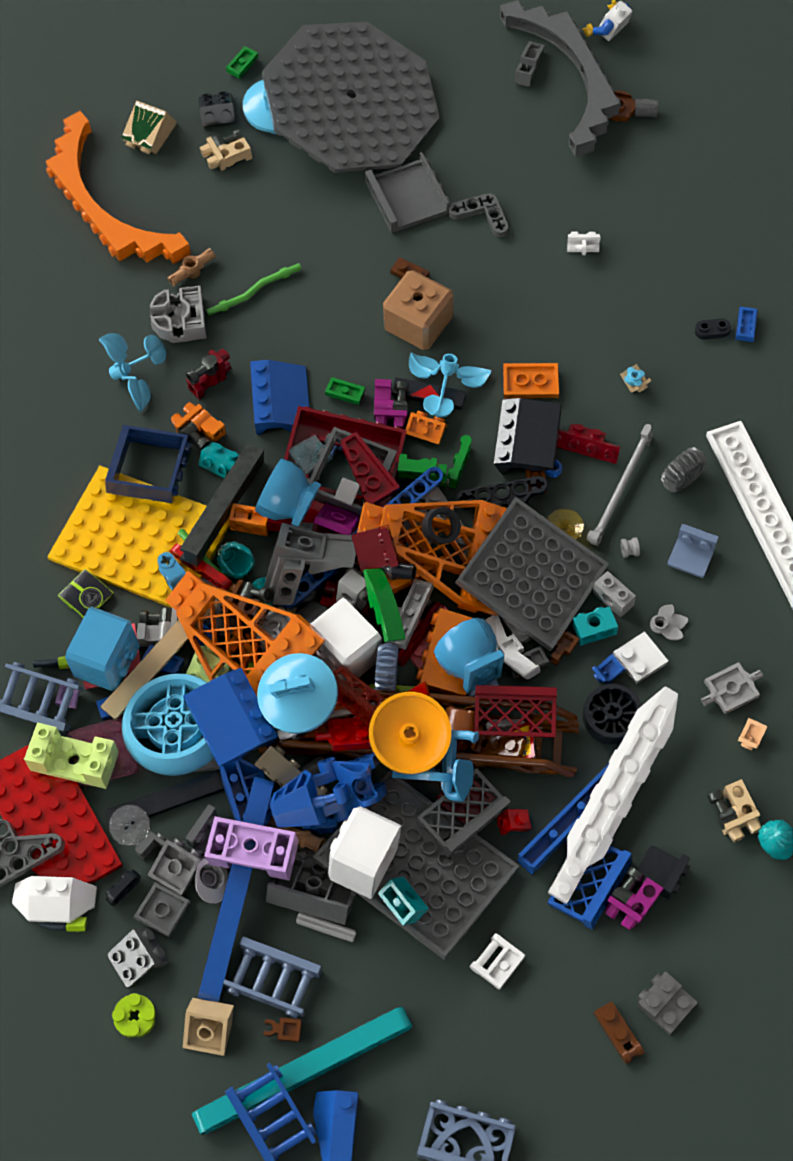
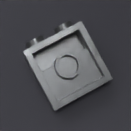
M175 837L174 840H166L148 876L180 896H184L195 877L198 864L204 858L201 857L203 855L201 851L196 848L188 849L185 847L186 842Z
M665 971L663 975L658 973L651 981L653 986L649 991L644 989L639 994L637 999L640 1001L637 1007L670 1035L698 1002L681 988L682 985Z

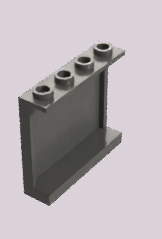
M422 152L420 153V160L374 175L372 170L365 171V182L391 234L449 214V206L451 205L449 197L444 195L442 184L438 183L435 171H432L430 168L429 159L425 158Z

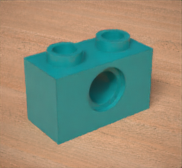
M610 606L606 608L599 607L587 614L580 613L573 618L572 627L576 637L579 638L580 646L617 635L618 625ZM590 623H597L598 626H591Z
M405 877L390 879L378 892L379 896L403 926L416 923L429 909Z

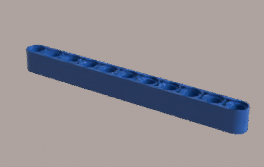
M438 467L429 468L386 505L401 504L400 500L402 498H408L411 503H419L441 484L443 472ZM433 473L437 474L439 479L437 481H432L429 478V475ZM416 486H422L424 487L425 491L423 493H417L414 488ZM343 567L322 572L324 576L320 580L315 579L313 574L307 571L301 577L299 586L307 584L309 586L308 591L301 592L297 589L293 604L281 606L285 610L295 609Z
M254 777L243 822L264 825L274 781ZM253 840L246 842L245 849L253 850L256 842ZM231 865L197 999L219 1002L252 872L251 867Z

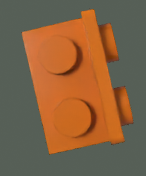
M417 411L416 414L411 412L405 429L407 430L406 434L440 445L445 428L448 427L444 423L445 420L434 416V419L428 418V414Z

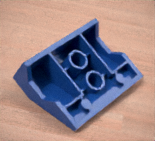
M273 360L250 361L256 434L261 435L266 429L281 427L291 432L298 406L309 407L306 366Z
M242 668L225 673L183 696L219 767L238 760L250 751L265 746L268 748L278 738L273 726L261 713L258 698Z

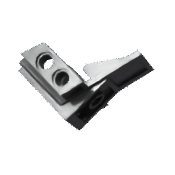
M301 522L298 527L282 523L264 587H270L274 591L272 605L293 604L305 564H310L308 571L310 574L341 567L353 568L356 551L351 538L352 535L318 533L312 531L313 523Z

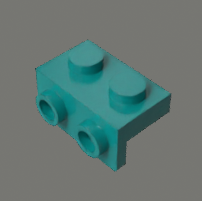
M212 442L201 450L199 466L225 479L238 459L239 454L218 443Z

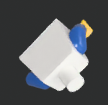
M612 0V4L607 5L610 11L605 15L599 27L593 28L591 24L586 25V28H583L587 37L592 34L601 35L609 42L628 24L632 14L631 7L622 1L617 3L616 0Z

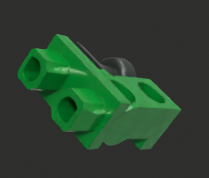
M400 454L398 465L399 484H406L407 481L414 482L429 468L438 467L443 472L442 482L439 486L446 487L447 464H437V458H431V460L427 458L412 460L407 459V454ZM433 473L429 475V478L432 481H437L439 479L437 474Z

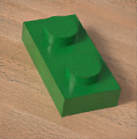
M244 46L227 65L226 72L240 79L258 59V52Z
M331 377L325 390V396L360 405L366 390L363 386Z

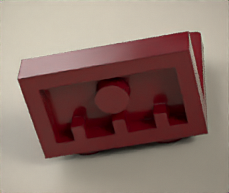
M389 524L352 534L351 538L362 572L364 569H376L388 565L395 567L399 565L400 561Z

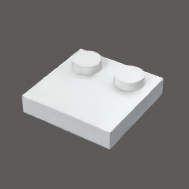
M645 632L613 652L636 684L668 664L667 658Z

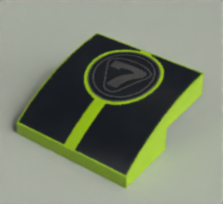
M84 569L58 597L84 618L90 607L99 609L113 595V592L89 571Z

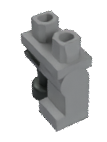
M173 607L163 608L160 613L149 614L148 610H140V623H138L137 641L140 647H149L150 644L155 646L179 620L176 615L177 611ZM149 622H158V623H159V626H158V625H148V624H149Z

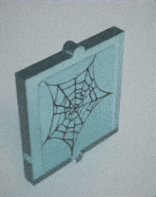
M313 435L289 449L288 452L295 460V464L299 465L307 475L310 473L313 464L318 463V453L321 447H325V444H322L316 435ZM330 454V456H329L327 462H329L330 460L333 459V457L331 456V454Z

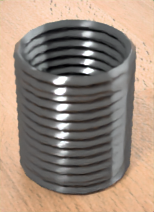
M636 99L635 117L657 118L658 100Z

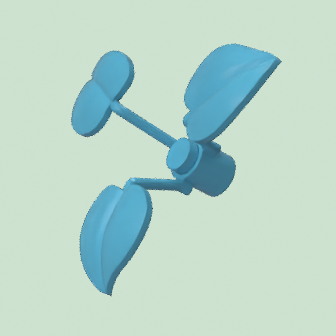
M116 333L102 336L99 341L105 347L109 357L115 362L109 368L111 378L114 380L120 378L122 380L129 379V393L139 412L142 411L151 398L149 386L144 380H138L135 376L127 375L131 371L130 366L148 357L151 358L154 364L163 363L166 359L164 344L157 336L149 335L144 339V348L148 354L133 362L125 363L124 361L127 357L125 352L128 346L124 338Z
M412 352L409 357V368L415 376L429 378L431 374L436 375L440 368L445 375L440 397L430 395L423 401L424 409L436 417H446L452 413L454 403L451 399L443 398L448 376H451L456 371L457 378H462L461 382L464 385L477 388L485 384L491 374V370L472 366H463L458 369L457 357L453 354H445L440 364L432 358L419 356Z

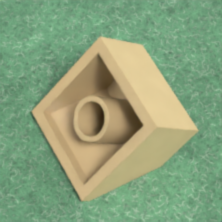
M192 998L186 1010L183 1048L224 1056L232 1026L234 1005Z

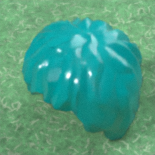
M238 542L225 543L217 554L219 569L225 575L235 579L248 575V572L255 565L250 549Z
M771 820L762 826L759 830L758 838L763 850L776 860L790 858L793 855V827L784 820Z

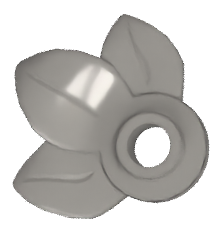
M672 604L665 605L659 609L658 615L652 617L650 628L655 633L663 634L669 640H680L683 638L680 630L685 627L688 618L674 614V606ZM661 623L663 626L659 627L656 624Z

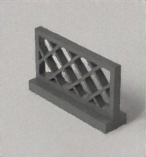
M477 768L473 772V777L476 776L481 781V788L471 787L464 802L449 800L444 794L416 818L441 846L447 858L505 811L511 803L506 796L503 797ZM470 791L481 792V800L470 801ZM484 792L492 793L496 800L492 803L484 802ZM443 802L452 803L451 812L440 811V804ZM455 803L466 804V814L454 813ZM469 805H479L480 813L478 815L469 814ZM428 814L437 815L436 825L428 824L423 818ZM440 816H450L451 826L439 825ZM454 817L465 818V826L454 827ZM439 829L451 830L450 838L446 842L440 838Z

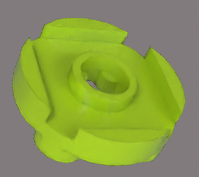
M133 993L122 998L117 1003L112 1013V1018L116 1029L123 1036L139 1038L148 1034L154 1027L156 1012L155 1007L148 998ZM131 1012H140L137 1021L135 1019L129 1020Z

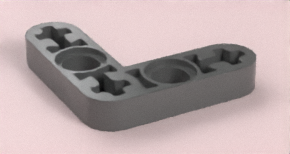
M483 194L454 202L449 206V217L453 220H460L484 213L494 236L503 238L508 234V223L494 194ZM471 204L477 205V208L470 209L468 206ZM492 213L499 214V217L492 218L490 215Z

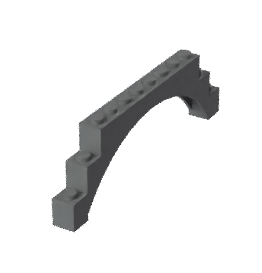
M518 0L500 5V19L506 29L522 30L547 40L564 52L579 70L586 86L588 103L581 122L574 132L569 133V146L575 157L593 152L597 142L596 136L607 133L608 118L619 114L621 102L618 97L616 98L613 87L609 86L606 75L601 72L600 64L596 63L593 52L588 49L585 39L583 40L580 29L576 28L573 17H570L567 11L550 16L543 6L525 11L524 6H521Z

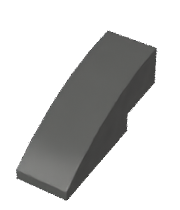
M528 42L515 71L514 83L530 87L545 45Z

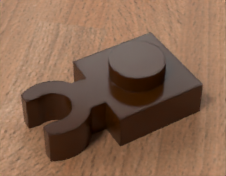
M280 1018V1024L275 1023L271 1019L265 1020V1025H271L273 1028L269 1032L264 1031V1036L273 1037L275 1034H278V1041L300 1043L301 1019Z

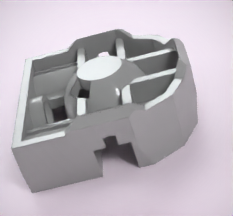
M201 286L179 288L180 293H177V295L170 294L169 289L154 296L150 303L151 326L160 338L171 343L207 338ZM171 302H181V304H178V306L176 307L175 305H171ZM195 307L197 317L191 318L190 308ZM171 312H174L172 317L168 316ZM183 328L184 335H181V337L174 336V329Z

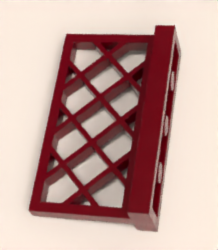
M476 685L474 732H479V736L556 738L557 688ZM479 700H489L493 706L484 713L479 707ZM503 700H508L513 705L506 714L497 706ZM523 701H529L534 706L527 714L518 707ZM542 702H552V710L546 715L538 707ZM494 708L503 715L496 723L487 716ZM515 708L523 715L516 724L508 717ZM535 709L543 716L536 725L528 718V715ZM551 714H552V721L548 718V716L551 715ZM484 717L493 725L487 731H478L479 722ZM504 718L513 726L508 731H501L497 726ZM524 719L533 726L528 732H522L517 727ZM545 719L552 725L551 733H543L538 728Z

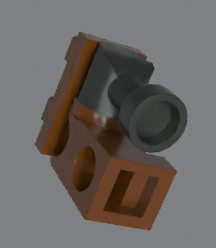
M238 580L237 584H231L228 590L229 592L259 602L270 603L274 598L272 588L263 587L256 589L250 582H244L243 580ZM229 597L251 619L261 609L259 606ZM228 608V614L233 613V612ZM267 609L257 624L263 625L270 610ZM231 616L233 619L237 620V616Z

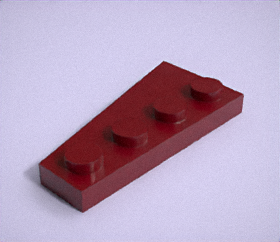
M357 432L341 440L342 449L357 483L360 484L359 488L365 502L376 505L400 490V486Z

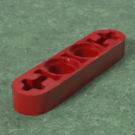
M175 543L169 550L177 560L210 581L216 587L228 591L231 584H233L229 578L203 560L198 567L180 560L184 553L180 551V544Z

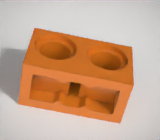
M233 503L228 520L230 529L233 531L268 536V518L255 511L256 507Z

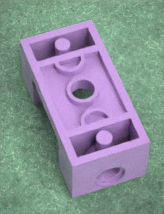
M214 817L204 857L209 865L230 869L231 864L266 870L269 877L290 881L299 839L296 833L292 831ZM250 840L256 842L253 850L245 849L246 842Z

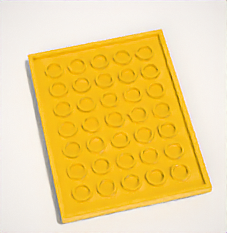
M99 465L47 556L48 559L80 573L86 569L103 582L172 608L165 601L172 590L159 571L158 557L161 553H170L169 550L175 543L182 546L184 540L179 536L178 531L184 529L189 535L207 506L179 495L174 496L173 503L106 493L105 479L109 469ZM121 473L118 481L150 485ZM228 519L205 554L210 561H212L230 527ZM177 560V562L185 570V572L190 570L199 578H203L195 571H193L192 569L184 565L182 562Z

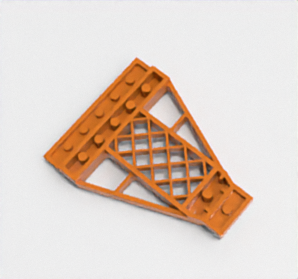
M483 500L385 505L384 508L368 502L363 504L357 533L389 524L401 562L415 564L416 573L427 582L433 583L435 588L457 603L458 608L473 613L481 611L493 616L498 615L462 588L459 596L443 584L440 578L442 570L461 575L507 508ZM440 507H447L453 510V508L476 507L472 529L461 525L458 537L450 542L456 551L451 555L445 547L450 543L437 544L438 547L432 549L427 538H425L420 530L422 525L418 526L416 522L422 524L426 514L415 510L436 509ZM447 516L446 520L437 517L433 518V532L437 536L442 532L446 536L450 533L451 523ZM406 521H408L413 528L408 532L402 524ZM415 532L420 541L414 543L410 534ZM405 538L409 547H403L399 540ZM462 538L466 547L461 549L456 540ZM423 544L428 552H420L417 546ZM440 549L446 558H438L435 551ZM468 549L467 558H466V556L464 555L463 551H465V550ZM458 555L463 564H456L452 557ZM414 561L437 568L435 577Z
M190 570L186 572L165 600L177 611L176 615L209 680L211 681L216 678L215 676L225 663L233 670L242 668L256 696L260 680L272 663L290 654L303 653L314 656L326 641L301 615L207 584ZM226 596L259 606L261 609L251 619ZM222 603L223 614L215 615L214 604ZM210 608V616H204ZM228 608H229L233 613L228 614ZM267 609L290 617V621L276 639L257 624ZM228 616H237V627L229 628ZM217 617H224V628L216 629ZM211 618L212 630L203 629V619ZM242 621L248 626H242ZM251 628V640H243V629ZM238 629L239 641H230V630ZM217 631H225L226 642H217ZM206 632H212V640L205 634ZM256 633L261 637V639H256ZM196 637L219 656L220 662L213 671ZM257 641H265L266 652L258 653ZM245 642H252V654H245ZM239 643L240 655H232L231 644ZM226 644V652L218 645ZM246 656H253V668H246ZM240 657L241 666L233 658Z

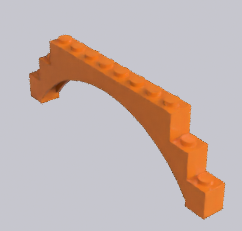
M81 111L64 119L65 127L63 130L65 135L54 140L56 145L54 149L57 155L46 160V172L50 178L53 177L55 179L57 187L63 189L67 200L71 199L73 207L76 211L81 212L83 220L86 223H90L91 230L94 234L97 233L99 235L101 243L108 246L110 254L113 257L116 256L119 261H122L136 252L138 257L143 258L146 263L163 254L173 264L190 255L189 243L180 232L177 234H161L134 228L109 215L91 198L81 180L80 172L83 145L88 134L92 132L90 123Z

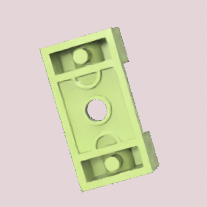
M37 723L24 760L30 771L107 789L119 751L113 740L95 736L92 743L61 736L57 727ZM72 756L79 757V761L76 764L69 763V759Z

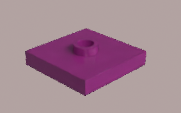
M325 503L315 517L314 523L344 535H351L358 525L361 516Z

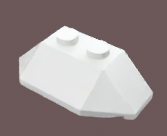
M31 876L15 884L12 904L30 922L71 923L95 907L97 886L71 877Z

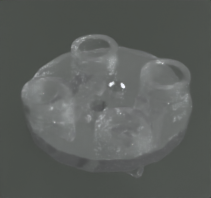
M124 805L118 808L112 814L109 822V830L113 839L126 846L136 845L140 839L148 835L150 829V822L146 812L135 805Z

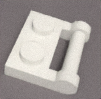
M494 934L488 947L477 961H473L469 967L500 990L523 961L525 955L501 936ZM497 947H502L503 950L487 970L483 968V965Z

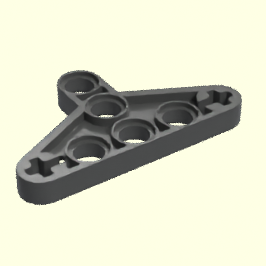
M0 820V827L4 824L8 826L7 833L0 835V870L4 869L6 871L5 878L0 880V887L59 854L65 847L64 839L57 834L18 836L12 823ZM53 840L58 841L56 843V848L51 846L53 845ZM10 842H15L16 844L13 852L7 851V845ZM40 849V858L34 860L32 857L34 850ZM22 859L24 862L23 867L16 870V861Z

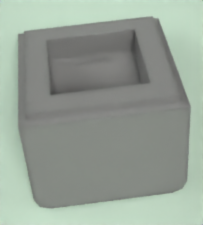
M342 478L334 500L352 506L358 494L360 484Z

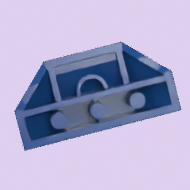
M240 758L220 766L219 770L234 820L243 822L254 777L265 779L262 769ZM270 797L263 826L267 825L270 817L272 816V810L270 807L272 797Z

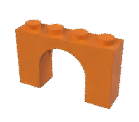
M442 608L433 613L430 624H433L432 631H428L425 640L428 646L426 650H423L420 661H423L422 668H418L415 678L418 680L417 685L426 681L429 690L446 695L466 696V691L463 688L464 680L448 675L440 667L435 657L434 649L438 641L450 629L463 621L473 618Z

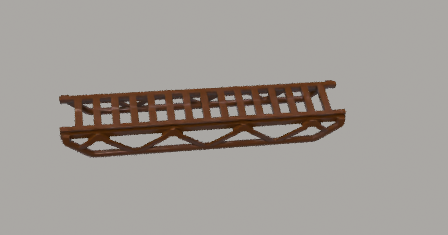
M338 687V695H349L358 699L371 694L375 698H389L403 692ZM430 694L432 699L445 708L455 707L449 704L455 703L471 705L456 709L464 711L475 710V697ZM374 699L366 700V702L369 703L375 702L374 707L368 708L369 712L371 710H376L378 706L382 703L377 702ZM479 700L480 708L493 706L489 700ZM503 700L497 705L498 707H513L508 700ZM523 701L518 705L525 714L530 711L528 709L534 707L529 701ZM542 702L538 707L541 710L551 711L552 703ZM340 704L341 706H346V707L354 706V705ZM556 705V715L566 718L568 721H556L553 762L541 759V737H534L535 758L471 754L456 751V760H470L474 768L481 766L510 768L524 773L550 775L559 773L566 777H575L577 767L561 765L562 732L578 733V718L575 714ZM359 712V713L351 714L350 716H356V715H359V714L363 715V713H362V712ZM532 712L528 715V718L536 725L543 716ZM487 715L491 720L500 719L502 717ZM485 717L480 721L478 731H483V726H486V723L489 722ZM509 717L510 719H521L517 717ZM545 719L538 728L541 731H551L552 725ZM278 736L272 744L273 747L278 745L286 752L285 754L305 756L329 754L350 756L356 759L374 753L372 748L333 751L330 743L316 742L315 739L314 741H303V739H285L281 741ZM265 746L258 748V753H264L268 748ZM442 760L437 764L438 766H442Z

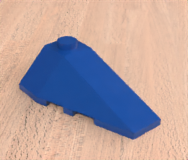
M337 1090L316 1092L313 1116L322 1161H352L359 1102L357 1092Z

